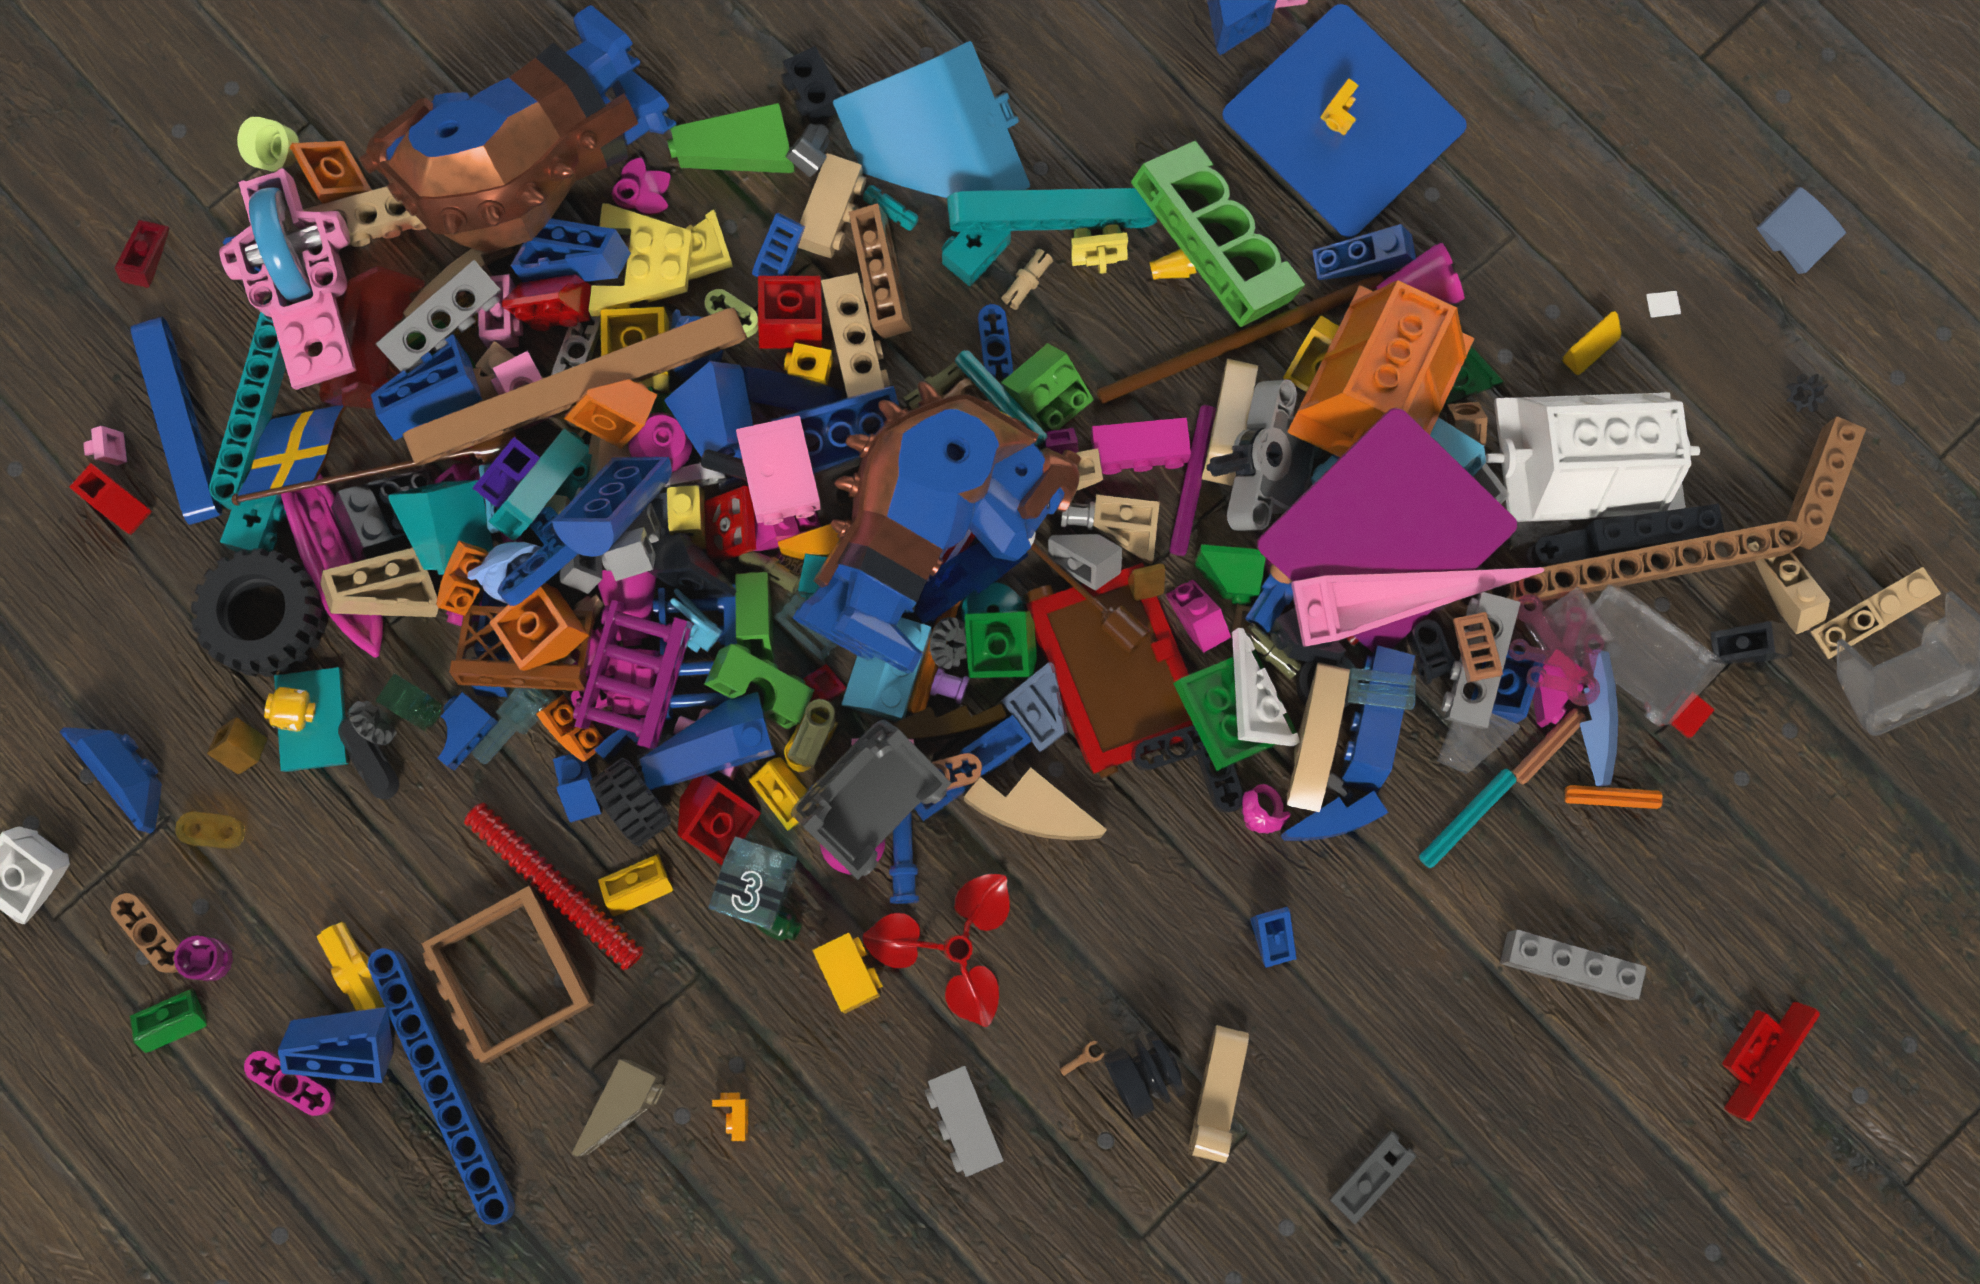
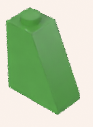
M768 572L735 574V589L737 590L735 595L737 644L748 648L751 651L750 654L758 659L769 660L775 663L772 603Z

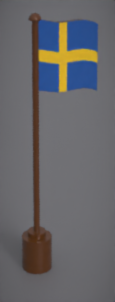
M346 404L271 419L260 437L251 470L239 494L235 493L231 500L234 505L240 506L241 502L416 465L413 460L318 479L328 458L336 425L347 408ZM518 428L476 444L472 448L463 449L432 462L475 454L477 460L482 459L485 465L491 464L513 437L523 444L522 436Z

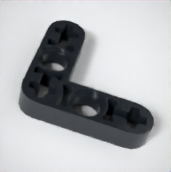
M1194 725L1145 740L1133 748L1131 754L1132 762L1138 769L1144 771L1196 755L1213 806L1223 813L1234 812L1241 807L1243 791L1234 764L1225 767L1223 775H1213L1209 769L1211 758L1203 742L1193 744L1192 738L1199 736ZM1173 737H1180L1185 742V751L1181 755L1172 753L1169 748V742ZM1143 747H1146L1147 751L1162 748L1163 754L1152 757L1150 759L1151 764L1147 760H1141L1140 754L1144 753ZM1229 778L1230 783L1224 784L1227 793L1234 794L1235 799L1230 801L1231 807H1229L1227 802H1221L1220 797L1225 795L1223 786L1216 787L1214 782H1220Z

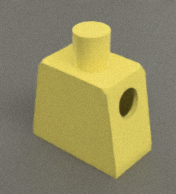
M699 485L667 487L668 529L670 535L674 533H693V535L689 536L692 539V543L701 549H706L705 491Z

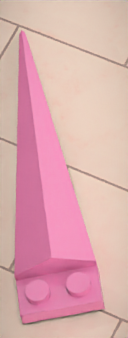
M1539 567L1328 575L1293 581L1291 586L1302 645L1305 647L1341 640L1542 573L1545 569Z

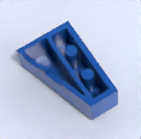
M550 219L532 241L523 243L511 267L522 282L574 274L585 282L618 278L631 252L616 229Z
M454 334L445 339L448 344L435 354L431 355L427 352L421 357L423 363L407 374L403 370L371 394L376 416L394 441L403 437V433L412 428L470 407L474 403L483 400L470 358Z
M382 1007L291 1020L278 1049L282 1074L382 1083L393 1056L388 1008Z

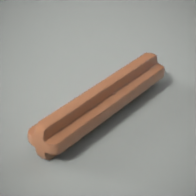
M1573 708L1512 771L1518 783L1522 785L1527 783L1580 727L1579 723L1586 721V716L1579 709Z

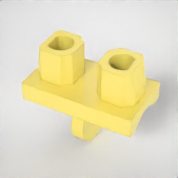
M1117 224L1107 225L1103 228L1102 235L1091 236V231L1087 228L1075 229L1074 238H1071L1072 266L1098 265L1099 273H1106V264L1127 260V232L1122 233Z

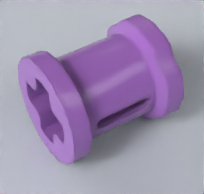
M939 667L930 695L940 694L954 699L956 704L961 705L970 677L965 676L962 679L945 673L944 669Z

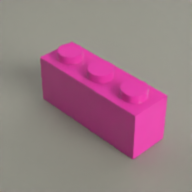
M1187 418L1092 426V449L1098 448L1102 473L1106 475L1117 474L1121 472V469L1134 468V471L1137 472L1148 471L1153 468L1152 466L1165 465L1167 469L1180 468L1184 466V463H1188L1191 456Z

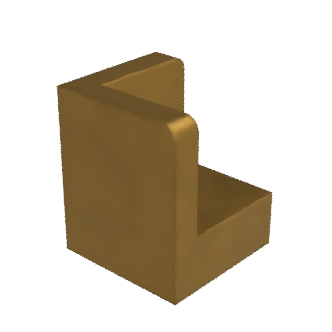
M235 717L217 729L207 754L236 774H241L259 762L267 738L238 717Z

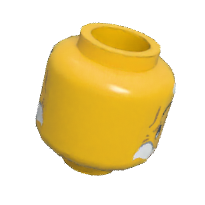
M279 687L275 690L274 694H268L264 718L269 719L270 725L273 728L299 732L304 729L306 722L313 723L316 703L310 702V695L306 690Z

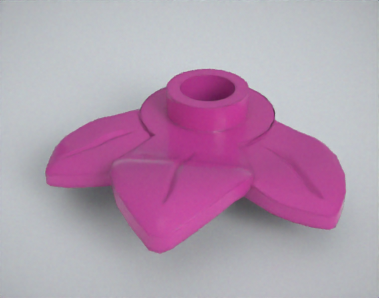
M641 157L628 162L622 169V178L615 184L612 191L614 202L623 209L635 208L645 215L661 213L668 208V204L662 195L669 187L671 175L663 171H646L643 159ZM626 192L634 193L631 198L626 199L623 197Z

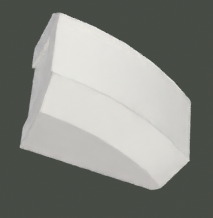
M18 826L3 831L0 834V910L14 921L26 924L63 877L70 865L68 854L60 851L35 830Z

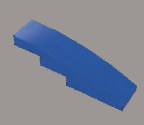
M1011 715L962 749L958 755L970 753L978 757L982 765L980 777L984 778L1028 745L1032 739L1014 715ZM963 761L962 767L953 771L952 764L945 765L950 772L951 783L957 782L954 778L955 774L965 773L967 778L971 777L972 770L976 769V766L969 765L968 761ZM975 783L948 790L943 799L938 803L923 804L920 802L914 809L921 819L925 821L970 789Z

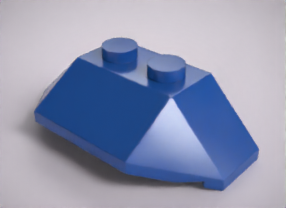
M67 727L60 730L61 735L68 741L132 821L137 830L151 834L156 829L162 783L155 776L158 773L156 767L147 758L142 760L137 754L136 750L139 747L136 742L127 734L120 735L110 730Z

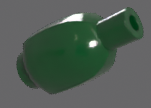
M752 901L750 905L743 907V911L753 909L757 903ZM780 904L777 912L757 906L752 912L747 913L754 917L755 925L759 930L778 941H783L787 938L794 941L802 928V923L797 921L796 914Z

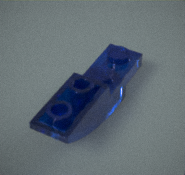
M981 542L968 548L942 564L934 576L929 575L930 581L925 584L913 613L923 624L929 625L974 590L979 594L1028 557V553L1026 552L1016 561L994 558Z

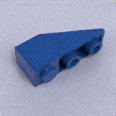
M1402 224L1312 250L1318 280L1389 272L1403 268L1416 259L1412 234Z

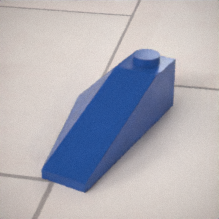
M755 692L725 701L640 758L646 786L649 790L652 791L776 755L759 693Z

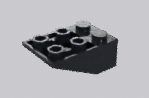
M428 467L337 492L331 509L355 562L386 555L410 543L389 501L388 495L435 483Z

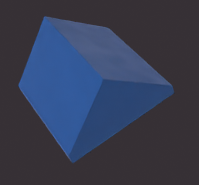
M1508 650L1491 716L1513 724H1517L1527 717L1546 656L1543 654ZM1483 662L1481 669L1485 667L1486 662ZM1476 686L1471 700H1475L1478 696V688Z

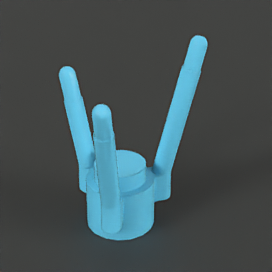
M676 588L674 594L682 603L676 598H671L670 602L694 623L690 634L692 639H689L687 646L696 653L700 648L708 652L722 631L687 596Z

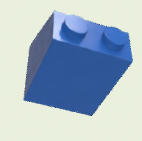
M1207 0L1216 50L1219 55L1224 54L1269 26L1277 0Z
M709 361L664 401L701 458L704 451L709 449L742 459L736 429L753 426L743 369L737 364Z

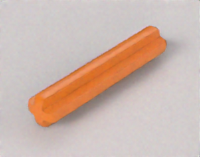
M1569 785L1565 787L1564 791L1565 802L1572 804L1658 809L1662 806V793L1655 790Z

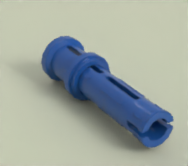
M910 812L893 830L894 865L890 866L889 875L893 878V896L890 897V903L894 904L919 902V896L916 895L915 875L919 873L917 865H913L912 813Z

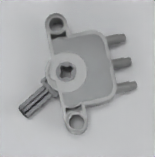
M1291 380L1259 382L1254 389L1247 420L1248 429L1242 431L1236 437L1235 443L1232 446L1233 453L1213 457L1210 459V464L1206 465L1207 471H1211L1213 477L1236 472V475H1238L1234 479L1227 511V520L1233 530L1266 529L1272 514H1284L1308 490V487L1312 486L1311 471L1314 458L1320 459L1323 451L1319 447L1287 433L1294 419L1293 413L1297 399L1296 387Z

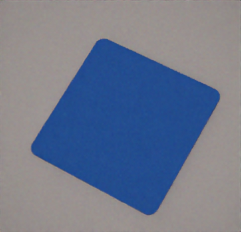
M1344 4L1335 5L1230 101L1222 113L1224 121L1336 231L1347 238L1356 236L1457 140L1464 133L1467 126L1466 120L1350 7ZM1350 78L1359 85L1352 95L1356 98V101L1348 110V113L1355 117L1356 121L1346 135H1343L1340 132L1331 130L1320 117Z

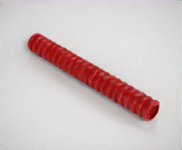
M483 802L477 804L469 811L465 817L464 824L467 827L472 826V832L480 833L479 838L481 840L486 839V844L489 847L494 846L493 851L496 854L501 853V858L504 861L509 860V866L516 867L518 874L523 873V878L526 881L531 880L530 885L533 888L538 887V892L541 895L546 894V900L548 902L553 901L555 908L560 907L561 914L569 915L568 920L570 922L575 921V926L578 929L583 928V934L585 936L590 935V940L593 943L598 942V948L600 950L605 949V954L608 957L612 955L614 957L613 962L616 964L620 962V968L623 971L631 968L639 960L644 948L642 946L637 947L634 939L629 940L628 933H621V927L619 925L614 926V921L611 918L606 919V913L604 911L599 912V907L596 904L592 906L591 899L583 898L584 893L582 891L577 892V887L574 884L569 885L567 877L562 878V873L559 870H553L554 865L551 863L546 864L547 859L544 856L539 857L540 853L537 850L532 851V845L530 843L525 844V839L522 836L517 837V831L514 829L509 830L510 825L502 823L503 819L500 816L495 817L493 809L488 810V805Z

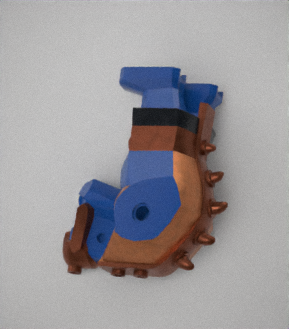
M590 5L577 13L573 18L581 44L564 52L553 42L535 59L509 78L495 83L471 98L467 92L435 95L432 102L426 97L419 99L402 115L374 134L368 143L366 153L359 157V160L368 173L371 174L377 170L383 174L390 183L387 185V188L397 202L401 201L411 216L415 215L430 231L445 235L458 244L477 251H491L532 241L551 219L575 181L627 159L626 147L647 132L664 134L675 127L677 123L664 115L667 112V108H669V104L662 94L632 71L641 62L638 58L634 59L627 53L631 50L630 46L633 45L630 38L624 31ZM610 88H612L616 98L612 101L605 95Z
M920 381L917 385L922 400L918 403V408L908 411L907 408L902 410L896 403L882 400L879 402V409L887 419L883 422L885 425L876 434L871 433L869 436L855 434L847 437L846 444L860 452L859 457L862 458L858 473H854L853 477H840L834 484L837 488L848 491L849 496L854 497L852 520L842 521L834 519L831 522L832 528L838 533L839 541L813 580L819 587L812 597L799 605L793 616V619L853 654L866 660H871L875 656L907 674L913 673L923 653L896 625L903 613L914 612L916 603L929 575L934 576L943 562V559L940 558L942 551L955 546L963 540L969 529L994 558L1010 561L1020 559L1032 547L1036 534L1035 531L1046 515L1054 514L1056 510L1066 511L1076 494L1080 479L1077 466L1081 461V457L1076 453L1064 450L1063 454H1060L1049 448L1040 450L1035 445L1039 435L1028 429L1022 421L1008 417L1001 413L993 404L981 401L970 395H957L944 398V395L939 396L936 389L924 381Z

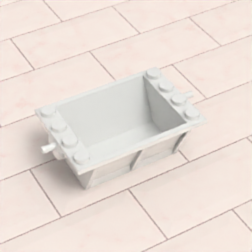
M1670 392L1496 398L1494 400L1500 453L1486 454V463L1502 464L1504 487L1510 494L1506 498L1507 510L1515 517L1517 522L1615 518L1686 508L1682 481L1691 466L1690 456L1699 455L1700 448L1699 446H1690L1683 402L1670 399Z

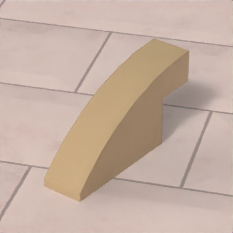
M1317 662L1298 733L1300 743L1295 745L1294 748L1295 766L1287 792V805L1320 812L1339 734L1350 669Z
M1031 767L1006 797L981 777L964 796V801L990 819L1017 831L1039 837L1061 840H1090L1101 838L1107 831L1105 827Z

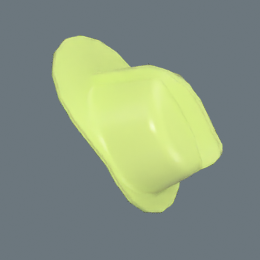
M250 117L241 125L237 136L238 149L246 163L257 168L277 172L278 169L290 167L296 162L297 159L290 146L292 143H299V139L291 128L277 121L262 117Z

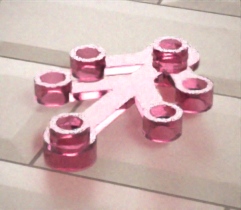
M1532 594L1519 598L1518 601L1521 603L1517 617L1523 622L1532 623L1548 650L1531 647L1525 640L1516 639L1510 644V657L1517 661L1527 659L1559 667L1567 677L1548 675L1544 668L1535 666L1527 673V683L1533 688L1543 686L1566 692L1569 700L1576 705L1586 706L1592 704L1600 693L1599 682L1593 677L1598 654L1602 652L1605 645L1604 639L1598 634H1591L1586 637L1583 643V649L1586 653L1580 671L1572 660L1580 627L1586 621V612L1580 607H1572L1568 610L1565 616L1567 626L1563 643L1561 644L1542 615V601ZM1532 602L1535 604L1536 609L1534 611H1527L1524 608V603ZM1578 613L1582 620L1580 622H1573L1570 619V614ZM1595 640L1599 643L1600 648L1593 650L1589 648L1588 642ZM1521 645L1525 648V653L1518 655L1513 651V647ZM1538 672L1543 676V680L1541 682H1534L1531 679V674ZM1581 683L1586 684L1589 687V692L1586 694L1580 693L1577 685Z

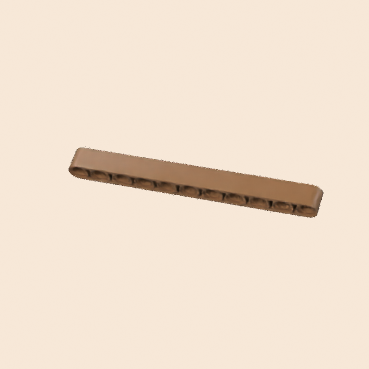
M728 308L417 426L403 433V438L416 466L427 464L568 410L574 406L588 389L627 379L633 382H640L739 344L746 340L747 336L735 308Z
M1783 521L1541 567L1545 569L1542 573L1500 587L1505 589L1506 598L1521 602L1520 605L1783 556L1796 549L1803 542L1804 532L1797 523ZM1779 532H1784L1789 536L1790 545L1783 544L1780 541ZM1747 538L1757 541L1759 545L1758 551H1753L1748 547ZM1715 544H1721L1726 548L1727 557H1721L1716 553ZM1683 550H1689L1695 555V563H1689L1684 559ZM1651 556L1660 557L1663 560L1664 568H1655L1651 563ZM1619 563H1628L1632 568V575L1623 574L1619 569ZM1587 569H1597L1601 575V580H1591L1587 575ZM1555 575H1565L1569 580V587L1559 586L1556 583ZM1525 580L1534 581L1537 584L1538 592H1527L1523 582ZM1492 589L1484 592L1492 594ZM1461 599L1451 602L1454 611L1458 614L1466 615L1468 605L1461 602Z

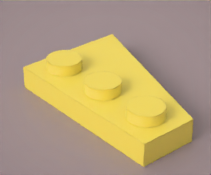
M715 210L706 214V219L694 227L689 225L685 228L691 230L693 235L689 280L733 267Z

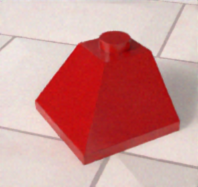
M707 775L692 779L680 797L677 836L723 867H726L761 812Z

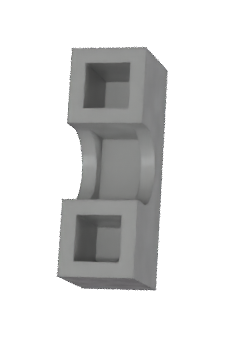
M651 503L613 546L601 555L605 569L612 572L616 581L651 571L654 568L656 554L651 543L659 541L662 527Z

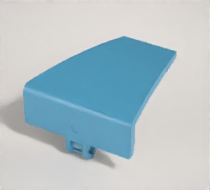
M971 41L833 101L859 164L862 165L864 174L945 198L952 193L960 191L1026 190L1030 187L1029 180L1008 132L1009 127L1019 122L1018 116L1013 115L1008 99H1010L1008 92L994 97Z

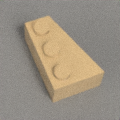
M413 548L322 571L320 585L330 613L436 617L439 609L436 605L437 595L428 570L423 569Z

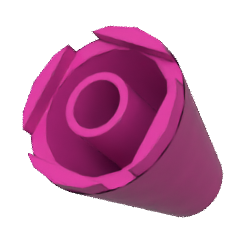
M1443 243L1434 245L1376 286L1378 290L1399 280L1422 292H1427L1429 295L1448 304L1459 303V301L1464 299L1460 279L1451 265L1453 263Z
M602 570V580L597 585L604 606H610L613 599L625 603L623 613L651 621L657 577L649 572H644L616 581L611 571ZM619 626L615 639L616 641L623 640V647L643 645L642 639L649 638V634Z

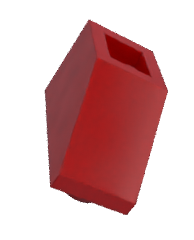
M92 463L69 486L70 489L129 535H132L153 512Z

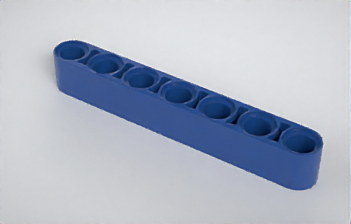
M163 316L132 325L130 327L131 335L183 517L189 525H193L221 516V504L211 496L209 491L212 472L169 324Z

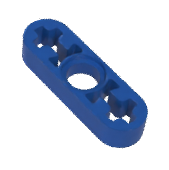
M989 304L984 306L978 315L983 366L995 378V366L1001 365L1002 377L1007 378L1013 373L1006 313L1000 306ZM989 314H994L995 319H1001L996 321L997 334H991L990 323L986 321ZM998 342L1004 346L1005 352L999 357H993L987 352V347L991 343Z

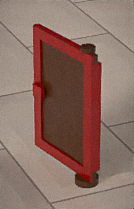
M1143 563L1121 570L1119 575L1096 591L1085 584H1081L1104 607L1109 609L1114 606L1117 609L1123 605L1151 631L1144 643L1131 655L1127 654L1101 630L1103 622L1100 619L1103 613L1074 587L1054 594L1051 585H1045L1033 589L1021 597L1026 611H1030L1034 620L1035 637L1046 664L1052 662L1055 666L1062 705L1084 760L1088 764L1092 775L1099 773L1101 779L1118 773V765L1132 761V750L1140 742L1194 725L1173 684L1178 679L1188 676L1189 673L1159 600L1155 596L1135 601L1130 590L1128 578L1134 569L1143 568ZM1173 737L1169 742V746L1180 743L1183 740L1180 737ZM1143 747L1144 753L1140 754V757L1161 750L1162 748L1147 751L1146 747Z

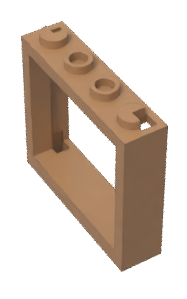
M531 886L525 887L421 943L425 950L423 956L426 960L427 968L430 971L435 970L440 980L436 983L438 991L445 1001L450 1000L455 1010L451 1012L452 1019L459 1030H465L469 1041L466 1042L467 1049L471 1051L475 1060L479 1059L480 1063H488L594 1005L536 889ZM524 906L573 1003L491 1047L443 949Z

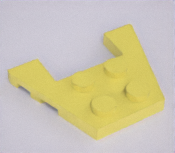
M602 203L599 227L616 229L619 235H630L629 251L631 254L627 260L624 286L592 285L589 303L591 317L600 316V310L630 308L632 303L643 300L652 302L687 292L693 245L691 230Z

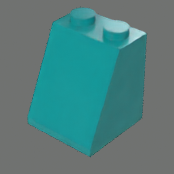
M478 480L437 482L388 495L389 501L424 570H437L438 575H443L458 541L483 548L488 553L493 550L491 533L487 529L484 499L482 495L473 489Z

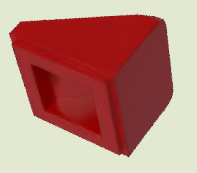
M827 664L803 678L805 685L814 689L810 702L816 699H824L831 702L846 690L844 684Z

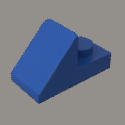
M573 754L554 758L553 763L559 786L556 788L569 822L602 814L600 803L590 787V780L593 779L589 760L587 759L582 762Z

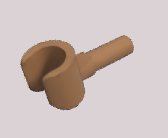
M1097 1041L1086 1044L1083 1047L1082 1054L1059 1069L1063 1076L1086 1062L1094 1063L1103 1058L1104 1052L1096 1058L1091 1057L1089 1054L1090 1046L1096 1044Z

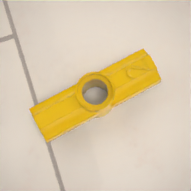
M340 922L321 931L316 937L333 966L331 968L332 976L339 988L345 994H348L356 1011L385 1007L368 969L369 958L364 952L359 950L346 924Z

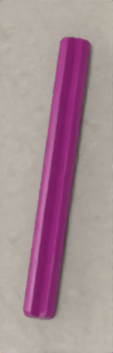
M1202 405L1199 410L1191 447V456L1187 465L1170 544V553L1177 556H1185L1187 553L1201 488V478L1216 408L1208 405Z

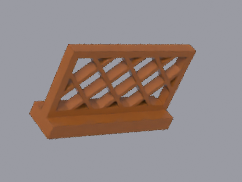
M471 605L467 614L463 616L456 660H451L449 671L458 685L585 691L588 682L585 674L595 617L593 611L572 610L579 620H585L584 628L589 634L581 642V647L579 645L576 647L580 653L578 665L564 664L558 659L555 660L558 664H553L554 661L526 671L520 670L513 658L509 661H499L495 654L505 647L502 641H499L490 649L483 642L482 638L494 630L490 623L477 633L471 627L473 615L487 616L492 620L493 616H497L505 607ZM477 642L486 650L476 660L466 659L467 650Z

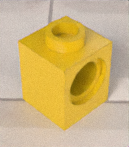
M794 343L792 353L787 352L784 362V370L788 371L790 382L827 389L833 364L832 350ZM804 361H813L816 364L813 369L808 371L799 368Z

